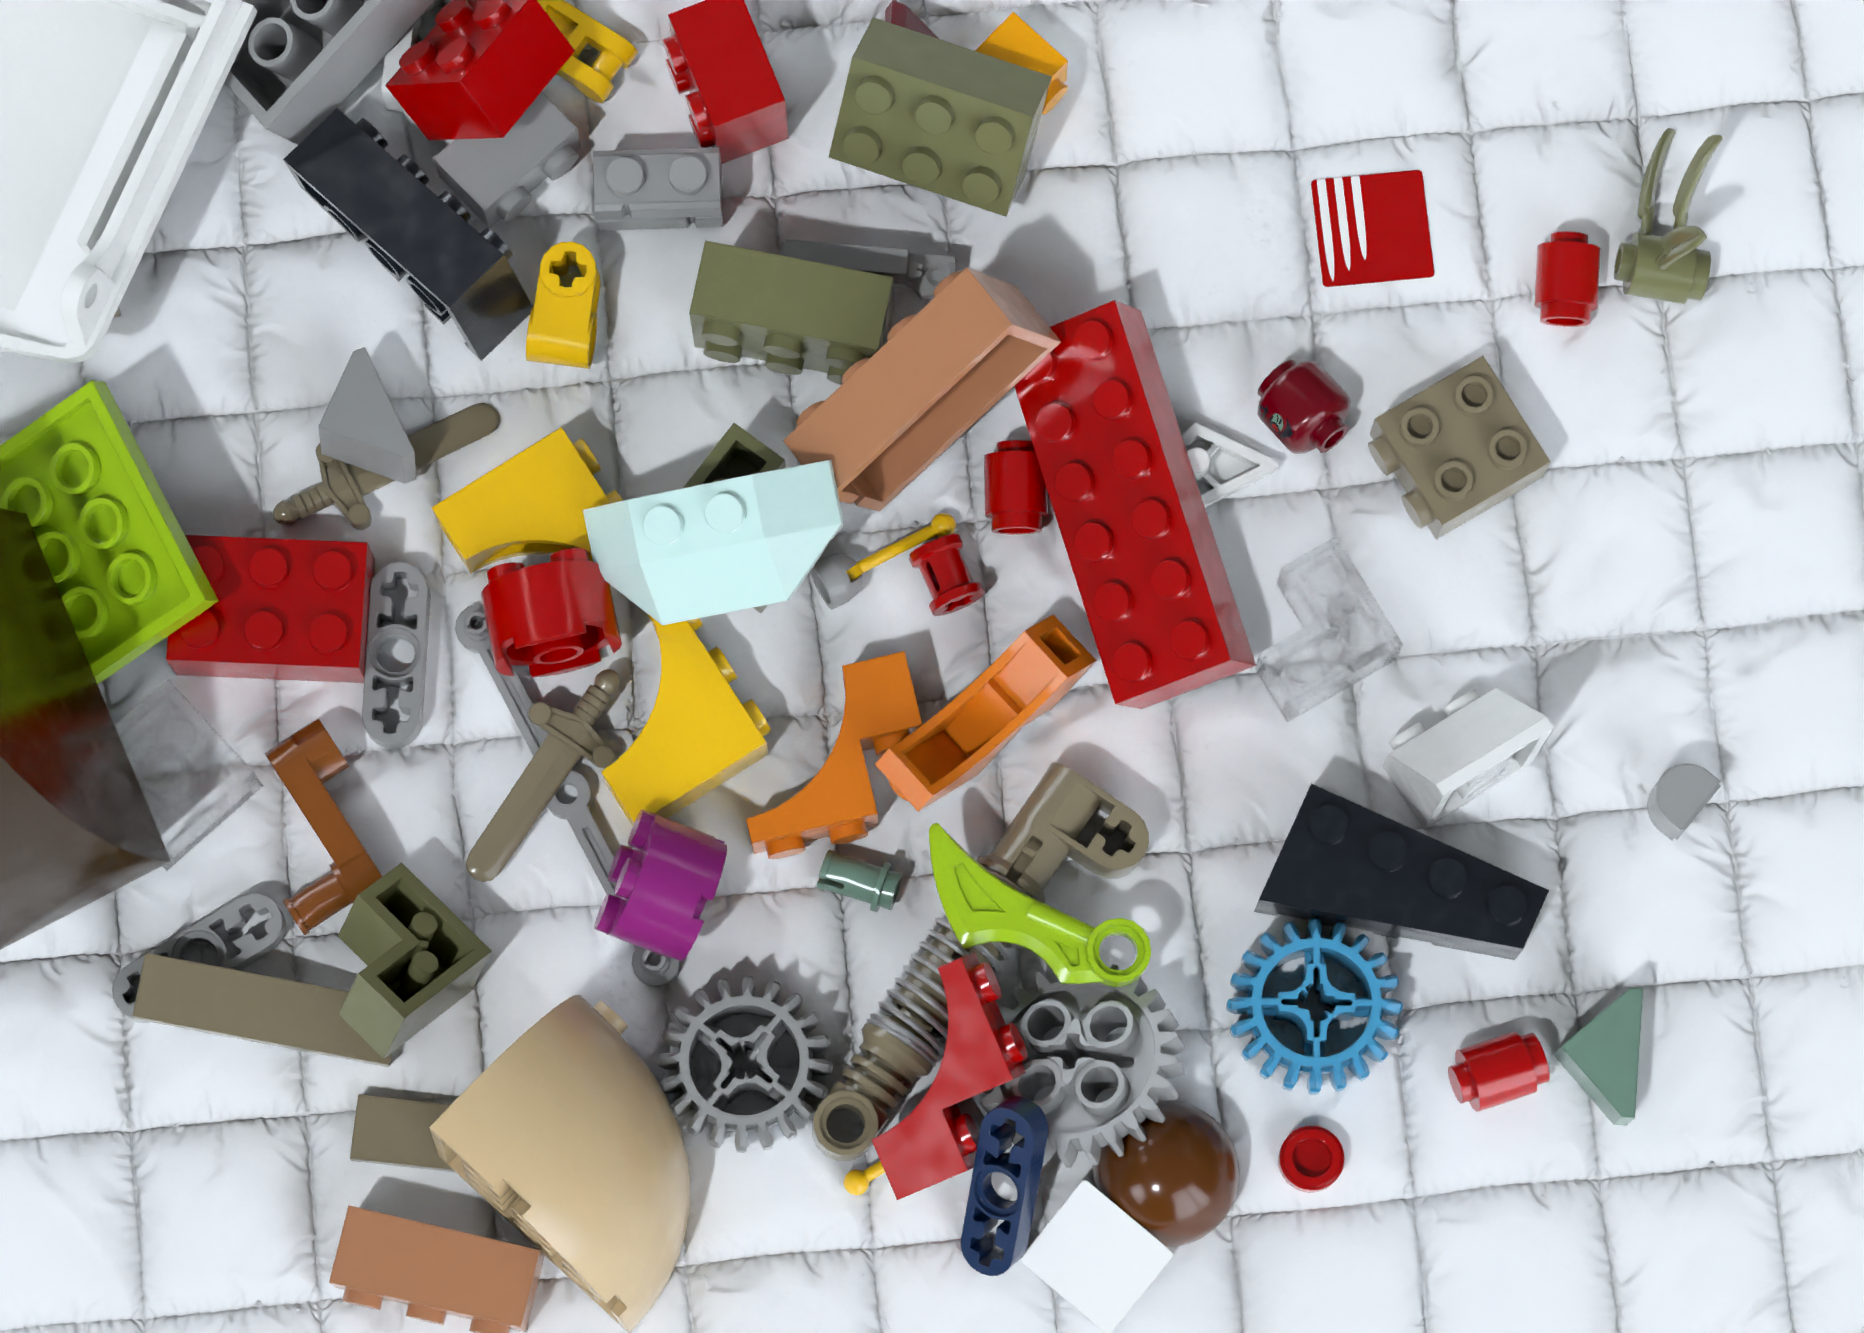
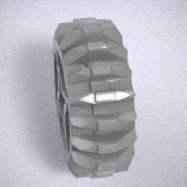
M745 976L742 982L743 995L732 997L731 986L728 980L721 979L717 982V988L722 1000L712 1004L707 993L702 989H698L693 994L697 1005L702 1010L697 1016L682 1006L675 1010V1017L687 1029L685 1033L674 1029H664L662 1034L663 1041L679 1048L678 1053L659 1054L657 1056V1064L659 1067L667 1070H677L678 1074L666 1077L659 1084L665 1094L683 1091L684 1095L675 1100L671 1105L676 1117L682 1116L692 1109L697 1112L687 1126V1130L691 1135L696 1136L701 1133L709 1122L714 1125L710 1134V1145L712 1147L720 1148L724 1143L727 1131L736 1132L734 1141L736 1151L745 1153L748 1149V1133L758 1132L762 1148L769 1150L773 1148L770 1128L779 1125L787 1139L795 1138L797 1131L788 1117L795 1112L803 1120L812 1122L815 1111L803 1101L805 1096L808 1095L818 1100H824L828 1094V1088L821 1083L812 1081V1075L825 1076L832 1074L833 1063L826 1059H813L812 1054L828 1049L831 1046L828 1035L807 1037V1033L816 1028L820 1023V1017L815 1011L805 1014L798 1020L794 1017L803 1003V998L800 994H792L782 1006L776 1003L780 995L781 987L779 982L770 981L766 986L763 998L755 996L756 986L754 977ZM739 1014H755L769 1018L763 1026L759 1025L753 1033L742 1038L732 1037L713 1026L727 1017ZM785 1030L794 1040L800 1058L798 1075L792 1088L780 1079V1075L769 1066V1057L777 1046V1040ZM699 1041L707 1046L711 1053L721 1062V1072L713 1083L714 1088L705 1099L696 1089L692 1079V1059ZM722 1046L733 1054L742 1050L744 1056L746 1055V1049L756 1052L759 1048L756 1056L757 1066L762 1072L763 1078L769 1083L758 1075L748 1079L746 1072L744 1079L734 1077L732 1080L731 1077L735 1071L734 1064L727 1050ZM746 1091H758L769 1099L773 1098L778 1102L771 1109L753 1115H734L721 1111L727 1102L731 1104L740 1093Z

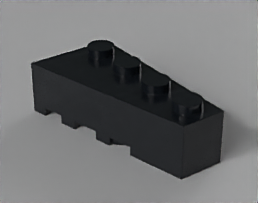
M336 108L283 159L299 186L357 242L365 236L369 238L365 242L366 247L398 282L407 273L410 275L406 281L425 303V307L443 325L452 318L466 341L465 346L482 361L530 315L533 307L507 261L513 256V252L490 228L486 227L481 233L474 229L468 223L471 219L469 212L453 195L444 191L437 196L425 186L430 182L429 178L407 155L403 154L397 160L385 150L388 146L387 141L371 123L361 118L355 124Z
M1311 783L1254 912L1273 916L1280 914L1307 919L1308 922L1310 919H1319L1322 925L1333 927L1337 922L1345 924L1346 927L1371 931L1376 935L1396 939L1403 937L1430 942L1435 946L1515 960L1525 947L1549 890Z

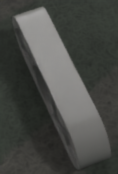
M394 562L382 567L375 574L370 588L362 721L370 738L376 744L388 749H399L411 744L419 735L423 722L431 593L423 573L417 567L405 562ZM397 579H407L410 589L418 591L417 597L406 598L404 603V619L407 624L417 621V628L414 630L400 624H391L380 628L382 619L394 623L395 617L393 601L391 597L384 595V591L395 589ZM393 639L408 641L415 651L411 665L400 672L385 670L381 667L378 660L379 651L382 646ZM378 681L395 687L413 683V690L411 692L399 688V708L402 714L410 715L408 722L398 723L396 733H387L383 723L375 720L376 714L387 713L389 707V692L387 688L376 690V683Z
M258 893L245 894L148 953L182 959V954L189 944L203 940L212 943L217 950L218 958L215 966L240 971L279 946L286 932V920L281 909L271 898ZM254 909L260 916L270 912L272 918L264 924L268 934L264 938L257 940L251 933H248L233 941L241 953L231 959L227 945L214 930L224 924L226 932L231 936L246 925L243 914L248 910ZM144 955L123 967L113 982L112 994L114 1002L130 1019H132L135 1002L129 1004L127 998L135 992L132 982L141 975ZM132 1019L140 1023H150L147 1021Z

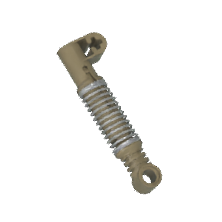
M1053 762L990 855L980 856L976 861L1003 882L1045 903L1043 890L1066 856L1105 879H1119L1130 874L1141 862L1149 845V831L1144 820L1135 811L1070 768ZM1097 808L1109 815L1099 832L1109 837L1115 830L1123 832L1126 835L1123 847L1129 853L1119 849L1113 856L1106 854L1102 850L1106 840L1098 832L1087 848L1076 841ZM942 917L935 918L940 929L938 931L934 929L927 930L932 940L930 943L926 941L919 942V946L924 952L922 955L918 953L911 954V958L916 964L914 967L910 965L903 966V971L908 975L906 979L901 977L894 978L899 989L897 991L893 989L886 990L894 1006L885 1001L878 1002L879 1007L888 1015L883 1016L879 1013L870 1014L871 1018L866 1019L867 1023L861 1029L863 1042L859 1046L860 1050L864 1053L863 1057L858 1054L853 1055L850 1062L855 1066L854 1070L845 1067L841 1073L846 1082L836 1081L824 1100L818 1105L812 1121V1137L817 1148L825 1156L836 1161H851L867 1152L873 1143L871 1139L879 1135L890 1118L885 1112L886 1108L895 1111L899 1105L894 1096L904 1097L908 1092L903 1083L913 1084L917 1077L929 1075L933 1067H936L935 1062L940 1061L939 1056L944 1055L940 1044L945 1045L947 1041L948 1010L944 986L938 967L975 952L980 964L987 962L994 972H999L1001 970L997 960L1009 959L1005 948L1017 947L1016 944L989 942L964 950L956 938L948 919ZM838 1110L853 1111L860 1117L863 1123V1133L857 1140L850 1143L836 1141L829 1135L826 1121L828 1117Z

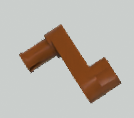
M319 719L264 753L334 861L329 865L332 870L331 872L291 898L283 900L284 905L304 935L351 903H354L359 893L382 877L323 785V783L350 766Z

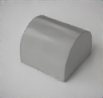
M1680 764L1670 768L1663 774L1649 794L1647 810L1651 822L1670 840L1673 841L1674 838L1678 840L1721 787L1719 785L1721 781L1705 768L1695 764Z

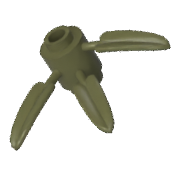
M1668 128L1663 132L1653 150L1643 178L1637 211L1638 217L1642 219L1640 233H1634L1630 244L1620 243L1615 259L1614 279L1623 281V292L1626 295L1685 304L1687 299L1702 300L1708 284L1711 254L1710 251L1697 249L1707 236L1699 227L1686 226L1689 207L1699 180L1723 137L1715 134L1707 137L1695 153L1683 176L1675 198L1673 215L1676 218L1673 229L1661 237L1652 235L1655 212L1654 200L1661 167L1675 134L1674 129Z

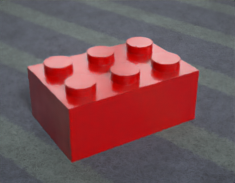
M185 535L218 602L168 636L166 660L176 675L364 683L370 588L375 574V557L368 542Z

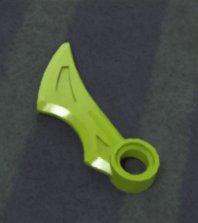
M938 823L930 826V857L937 892L949 924L964 950L989 942L1017 944L1031 950L1042 958L1052 969L1061 984L1102 983L1111 987H1123L1137 981L1144 973L1151 956L1150 939L1144 929L1135 922L1123 918H1115L1104 921L1097 925L1096 928L1003 882L971 857ZM1120 935L1133 943L1136 949V959L1132 966L1125 970H1114L1102 962L1099 947L1106 938Z

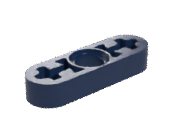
M1012 1096L1006 1098L987 1113L981 1123L961 1235V1250L968 1264L977 1272L987 1276H998L1006 1272L1023 1257L1028 1246L1048 1137V1122L1042 1109L1026 1097ZM1011 1119L1016 1122L1015 1131L1024 1137L1012 1147L1010 1153H1004L1012 1146L1014 1128L1005 1123ZM992 1172L1004 1173L1012 1179L1017 1188V1200H1006L997 1194L991 1181ZM998 1220H1004L997 1227L995 1234V1245L1003 1249L998 1253L993 1249V1239L986 1236V1234L997 1225Z

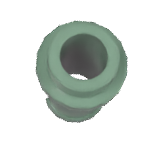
M829 849L821 866L817 889L823 891L825 889L870 903V910L878 912L880 907L892 910L900 889L903 874L893 871L891 863L885 862L882 867L837 854L836 851Z

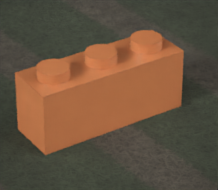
M348 1205L329 1283L336 1288L344 1290L343 1302L365 1308L380 1310L382 1301L385 1299L407 1304L408 1308L405 1316L429 1323L444 1325L446 1314L471 1319L469 1331L474 1333H509L510 1329L526 1332L545 1256L537 1249Z

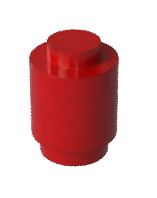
M1570 231L1554 232L1551 234L1550 242L1541 243L1537 246L1534 306L1540 309L1541 323L1563 327H1579L1590 324L1591 311L1598 308L1601 249L1596 245L1588 243L1587 234Z
M1008 440L997 442V452L984 455L985 517L991 518V531L1006 535L1039 533L1042 531V518L1048 516V491L1032 441Z
M1516 1031L1456 1050V1064L1448 1067L1450 1084L1457 1100L1461 1104L1469 1102L1476 1112L1536 1093L1537 1085L1549 1082L1550 1080L1549 1066L1540 1041L1532 1032L1520 1036Z

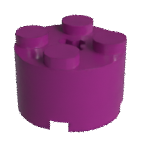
M641 809L628 840V845L633 846V848L621 844L612 862L608 881L616 884L614 895L608 893L604 898L595 921L594 929L664 957L683 961L703 926L704 921L699 918L707 899L713 901L726 860L727 845L724 844V841L716 839L710 834Z

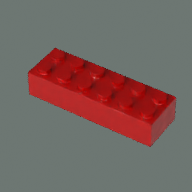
M1113 300L1050 326L1061 343L1014 387L1115 704L1144 709L1256 666L1141 310Z

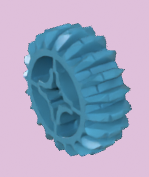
M1310 919L1307 927V939H1300L1298 929L1293 922L1285 923L1282 928L1285 941L1283 946L1270 933L1263 934L1259 942L1267 958L1264 959L1253 951H1245L1241 961L1246 968L1254 973V976L1234 973L1230 980V985L1236 990L1247 993V997H1234L1228 999L1226 1004L1228 1012L1247 1015V1019L1238 1021L1230 1028L1233 1038H1242L1250 1034L1254 1038V1041L1242 1050L1241 1056L1245 1061L1252 1060L1263 1051L1269 1058L1263 1064L1259 1075L1264 1079H1268L1273 1075L1277 1065H1280L1288 1070L1282 1084L1283 1089L1288 1091L1293 1090L1299 1073L1308 1075L1307 1089L1310 1095L1319 1094L1323 1074L1329 1075L1331 1085L1335 1091L1344 1090L1347 1082L1343 1069L1346 1067L1360 1081L1366 1079L1370 1071L1361 1056L1364 1054L1373 1061L1382 1063L1387 1057L1388 1052L1374 1038L1395 1040L1399 1033V1028L1393 1023L1382 1020V1016H1394L1400 1014L1403 1009V1003L1399 1000L1382 999L1383 993L1390 992L1398 986V977L1396 975H1387L1377 979L1374 974L1387 962V956L1380 952L1366 961L1360 955L1369 942V938L1365 934H1360L1351 948L1342 944L1341 941L1346 933V925L1337 922L1334 926L1330 939L1321 938L1322 925L1319 919ZM1304 957V971L1300 987L1293 991L1279 992L1277 996H1262L1264 983L1277 968L1291 960ZM1324 958L1341 965L1349 971L1359 983L1364 997H1355V993L1342 992L1334 988L1328 980ZM1313 977L1315 978V993H1318L1319 1002L1334 1008L1332 1013L1323 1012L1320 1018L1321 1021L1315 1029V1037L1314 1021L1310 1020L1309 1010L1298 1008V1005H1295L1297 999L1303 1003L1305 1002L1308 992L1313 985ZM1264 1016H1274V1020L1288 1021L1295 1025L1301 1033L1304 1055L1295 1053L1283 1046L1270 1032ZM1351 1017H1366L1363 1033L1353 1045L1340 1053L1324 1057V1043L1327 1040L1328 1026L1334 1022L1350 1021Z

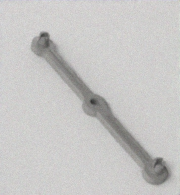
M483 604L468 606L459 614L456 620L455 631L457 638L464 648L473 653L480 654L534 756L549 733L531 723L528 719V709L533 703L513 665L514 676L503 675L496 670ZM571 770L559 789L564 785L574 786L578 791L576 800L571 804H562L557 799V790L546 807L554 816L568 821L606 895L608 893L614 895L616 884L608 881V874L614 856L588 809L592 800L590 785L583 775ZM633 945L635 951L632 956V967L634 974L642 983L649 987H662L668 985L676 978L680 971L681 961L671 957L667 958Z

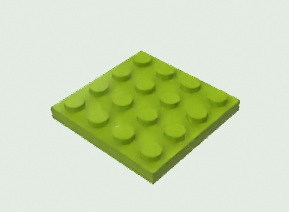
M91 380L0 445V508L27 514L97 684L218 602L205 573L106 382Z

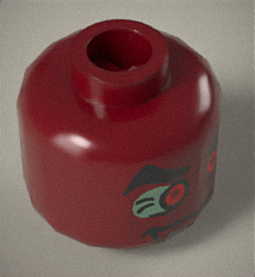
M1288 360L1276 367L1258 388L1257 394L1261 399L1258 404L1257 415L1281 443L1294 454L1307 453L1316 448L1320 453L1327 452L1335 447L1348 432L1349 427L1346 425L1345 420L1351 409V399L1343 388L1316 361H1303L1297 364L1295 360Z

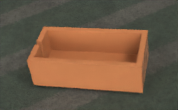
M968 267L963 271L954 272L944 278L934 289V298L920 312L909 315L895 324L887 335L888 342L871 358H864L852 365L841 379L843 384L825 401L812 404L800 414L796 421L797 428L783 440L801 465L826 460L832 461L839 501L849 504L854 502L856 506L880 512L1061 343L1017 286Z

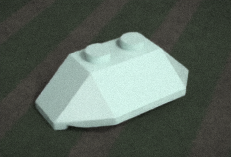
M831 460L716 481L583 510L593 562L598 563L604 580L661 625L790 600L830 540L835 537L844 524Z

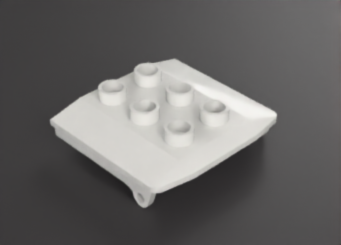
M0 0V350L69 364L86 361L98 351L258 11L254 5L242 0Z

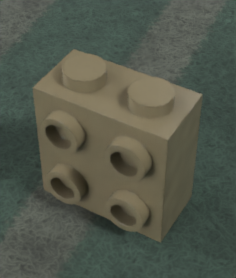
M1484 356L1376 417L1370 431V436L1373 440L1368 443L1370 453L1380 470L1386 476L1394 472L1406 491V494L1402 495L1401 499L1414 524L1420 529L1428 526L1436 540L1543 478L1551 463Z

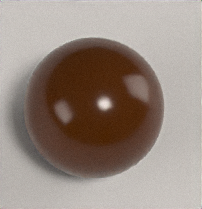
M1159 1100L1156 1105L1166 1118L1165 1121L1160 1123L1146 1118L1141 1123V1126L1145 1131L1147 1140L1141 1142L1130 1134L1122 1138L1124 1155L1121 1157L1115 1154L1109 1145L1101 1147L1099 1164L1094 1165L1093 1182L1100 1192L1166 1247H1175L1203 1238L1225 1219L1237 1195L1240 1175L1239 1163L1230 1137L1212 1116L1184 1102Z

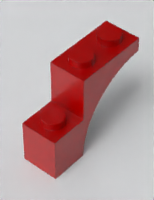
M975 952L938 967L947 1000L948 1033L943 1059L931 1087L915 1109L900 1123L887 1132L871 1139L897 1200L974 1167L980 1133L974 1120L968 1113L961 1115L957 1103L1026 1073L1022 1061L1027 1059V1050L1022 1036L1012 1022L1005 1024L996 1000L1001 998V989L996 975L987 962L979 963Z

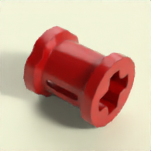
M959 534L942 536L923 544L909 554L912 567L920 569L933 598L929 607L934 616H942L963 609L979 600L985 594L981 583L973 582L960 550L963 542Z

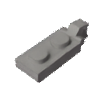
M788 239L782 242V256L893 277V284L907 285L908 288L913 289L921 300L933 299V292L936 286L944 278L954 273L956 269L955 257L908 253V249Z

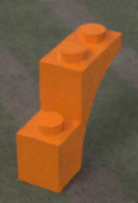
M1053 614L1025 630L964 691L926 723L890 747L875 763V766L887 777L893 791L902 799L909 801L919 812L979 775L1023 726L1050 711L1097 660Z
M904 651L842 666L845 705L840 732L834 748L817 775L794 797L772 810L746 819L754 854L767 851L768 859L786 858L804 852L806 850L804 842L829 837L833 845L849 843L867 837V827L878 825V813L863 751L874 748L875 755L882 756L890 747L922 726Z

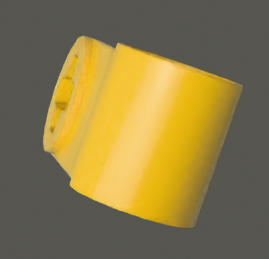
M572 241L560 242L550 247L543 255L540 263L535 303L531 309L527 329L526 361L590 369L592 365L597 334V309L601 278L591 252L581 244ZM569 266H578L582 277H575L572 287H563L559 276L567 275Z

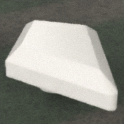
M1194 422L1182 435L1205 508L1278 471V461Z

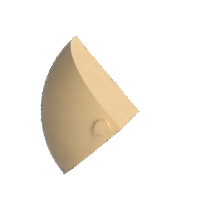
M574 995L552 1009L519 1037L429 1128L439 1157L626 1332L631 1333L659 1298L670 1279L681 1252L690 1211L688 1157L679 1123L672 1111L668 1098L640 1056L621 1036L628 1028V1025L601 1000L592 1007L581 995Z

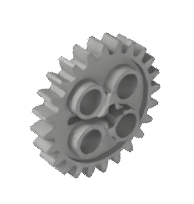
M1113 964L1110 969L1120 970L1118 965ZM1039 972L1036 974L1038 991L1030 995L1024 989L1017 986L1013 991L1019 1005L1014 1010L998 1005L1005 1024L1012 1022L1022 1036L1027 1050V1059L1022 1061L1026 1073L982 1092L983 1095L987 1096L980 1101V1104L985 1112L989 1113L1008 1097L1022 1096L1033 1101L1034 1096L1040 1089L1055 1085L1049 1096L1042 1100L1033 1101L1042 1109L1048 1122V1137L1043 1164H1046L1057 1150L1058 1156L1066 1168H1072L1078 1151H1084L1093 1166L1098 1165L1101 1147L1109 1145L1113 1152L1121 1157L1124 1155L1122 1138L1130 1134L1141 1142L1147 1140L1145 1131L1141 1126V1123L1146 1118L1160 1123L1165 1121L1166 1118L1156 1105L1158 1100H1177L1179 1096L1173 1085L1167 1080L1168 1078L1185 1075L1184 1067L1179 1059L1174 1056L1185 1050V1045L1178 1033L1173 1032L1179 1024L1170 1009H1164L1166 1003L1156 989L1148 991L1141 977L1128 986L1111 987L1102 983L1061 984L1059 980L1050 984L1048 979ZM1064 1026L1058 1036L1051 1040L1042 1041L1044 1035L1050 1029ZM1126 1027L1125 1032L1114 1041L1104 1042L1106 1036L1116 1028ZM1132 1064H1134L1131 1068L1122 1069V1068L1129 1067V1066H1131ZM1117 1087L1116 1092L1111 1098L1104 1102H1095L1097 1096L1103 1090ZM1009 1119L1005 1123L1014 1128L1012 1143L1015 1145L1024 1136L1019 1135L1015 1131L1016 1122Z

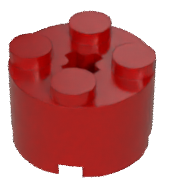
M582 548L564 549L552 554L549 557L550 562L525 567L522 563L510 562L494 566L487 571L488 584L483 588L481 598L495 668L499 673L514 676L512 665L529 666L531 677L558 675L583 669L600 662L599 649L608 644L613 653L620 649L622 642L610 584L604 580L598 563L589 561L587 550Z

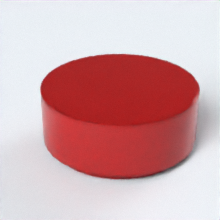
M1304 1126L1294 1130L1284 1140L1278 1154L1279 1169L1285 1181L1293 1188L1307 1193L1320 1192L1330 1187L1340 1176L1345 1160L1344 1150L1339 1139L1329 1130L1319 1126Z

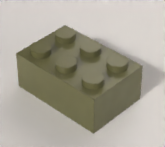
M873 17L852 56L829 158L1007 217L1027 171L1052 76Z
M705 240L689 311L694 345L697 348H703V354L714 360L737 363L740 362L741 356L766 361L765 366L775 372L799 375L802 373L803 368L827 373L828 380L842 385L841 379L852 365L864 358H871L888 342L887 335L891 329L894 315L893 277Z

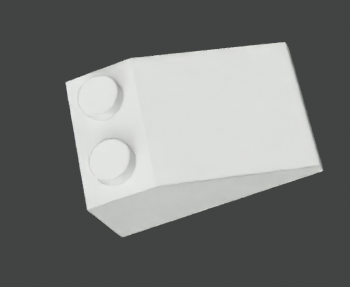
M1498 688L1491 690L1482 697L1473 689L1448 704L1443 709L1447 718L1430 729L1426 730L1422 722H1419L1393 738L1389 744L1394 751L1387 755L1383 768L1425 830L1530 765L1554 728L1548 717Z

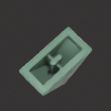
M1629 988L1553 1054L1613 1125L1627 1126L1635 1119L1643 989Z

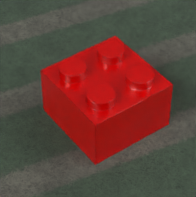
M453 0L438 12L435 18L437 24L424 40L410 47L399 60L400 68L385 86L429 141L504 138L575 50L537 0Z
M705 0L668 14L671 36L662 39L668 59H665L677 93L682 94L687 91L690 93L685 95L691 113L688 115L699 147H719L721 164L789 139L785 98L745 1Z

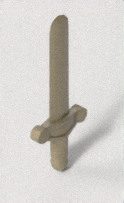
M485 403L474 404L407 435L414 449L416 470L491 434L497 428L499 422L498 412L491 405ZM319 443L316 447V456L319 461L322 482L291 496L292 500H282L273 510L274 520L281 525H290L299 517L304 519L317 511L334 505L350 521L353 528L357 530L368 528L372 522V517L362 496L395 480L321 454V445Z
M606 669L598 673L595 677L594 685L590 684L571 713L550 707L543 702L530 706L528 709V719L530 722L549 734L469 852L466 866L468 873L474 879L482 882L491 881L501 873L581 756L598 768H607L614 762V751L604 743L592 727L610 702V695L619 688L620 679L617 672Z

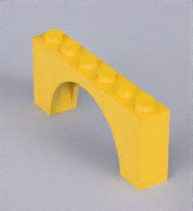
M560 427L431 508L439 526L471 574L484 566L500 560L533 554L552 555L558 551L570 548L587 550L589 561H593L583 510L623 501V499L616 490L605 495L593 476L601 471L595 456L582 438L572 443L563 428ZM647 614L656 631L661 651V678L657 698L649 719L637 739L614 763L601 771L605 784L632 826L641 809L668 818L768 755L767 742L763 736L770 733L771 728L752 699L741 704L729 683L736 680L737 676L721 650L716 646L712 650L707 651L696 635L695 631L703 626L700 618L661 625Z

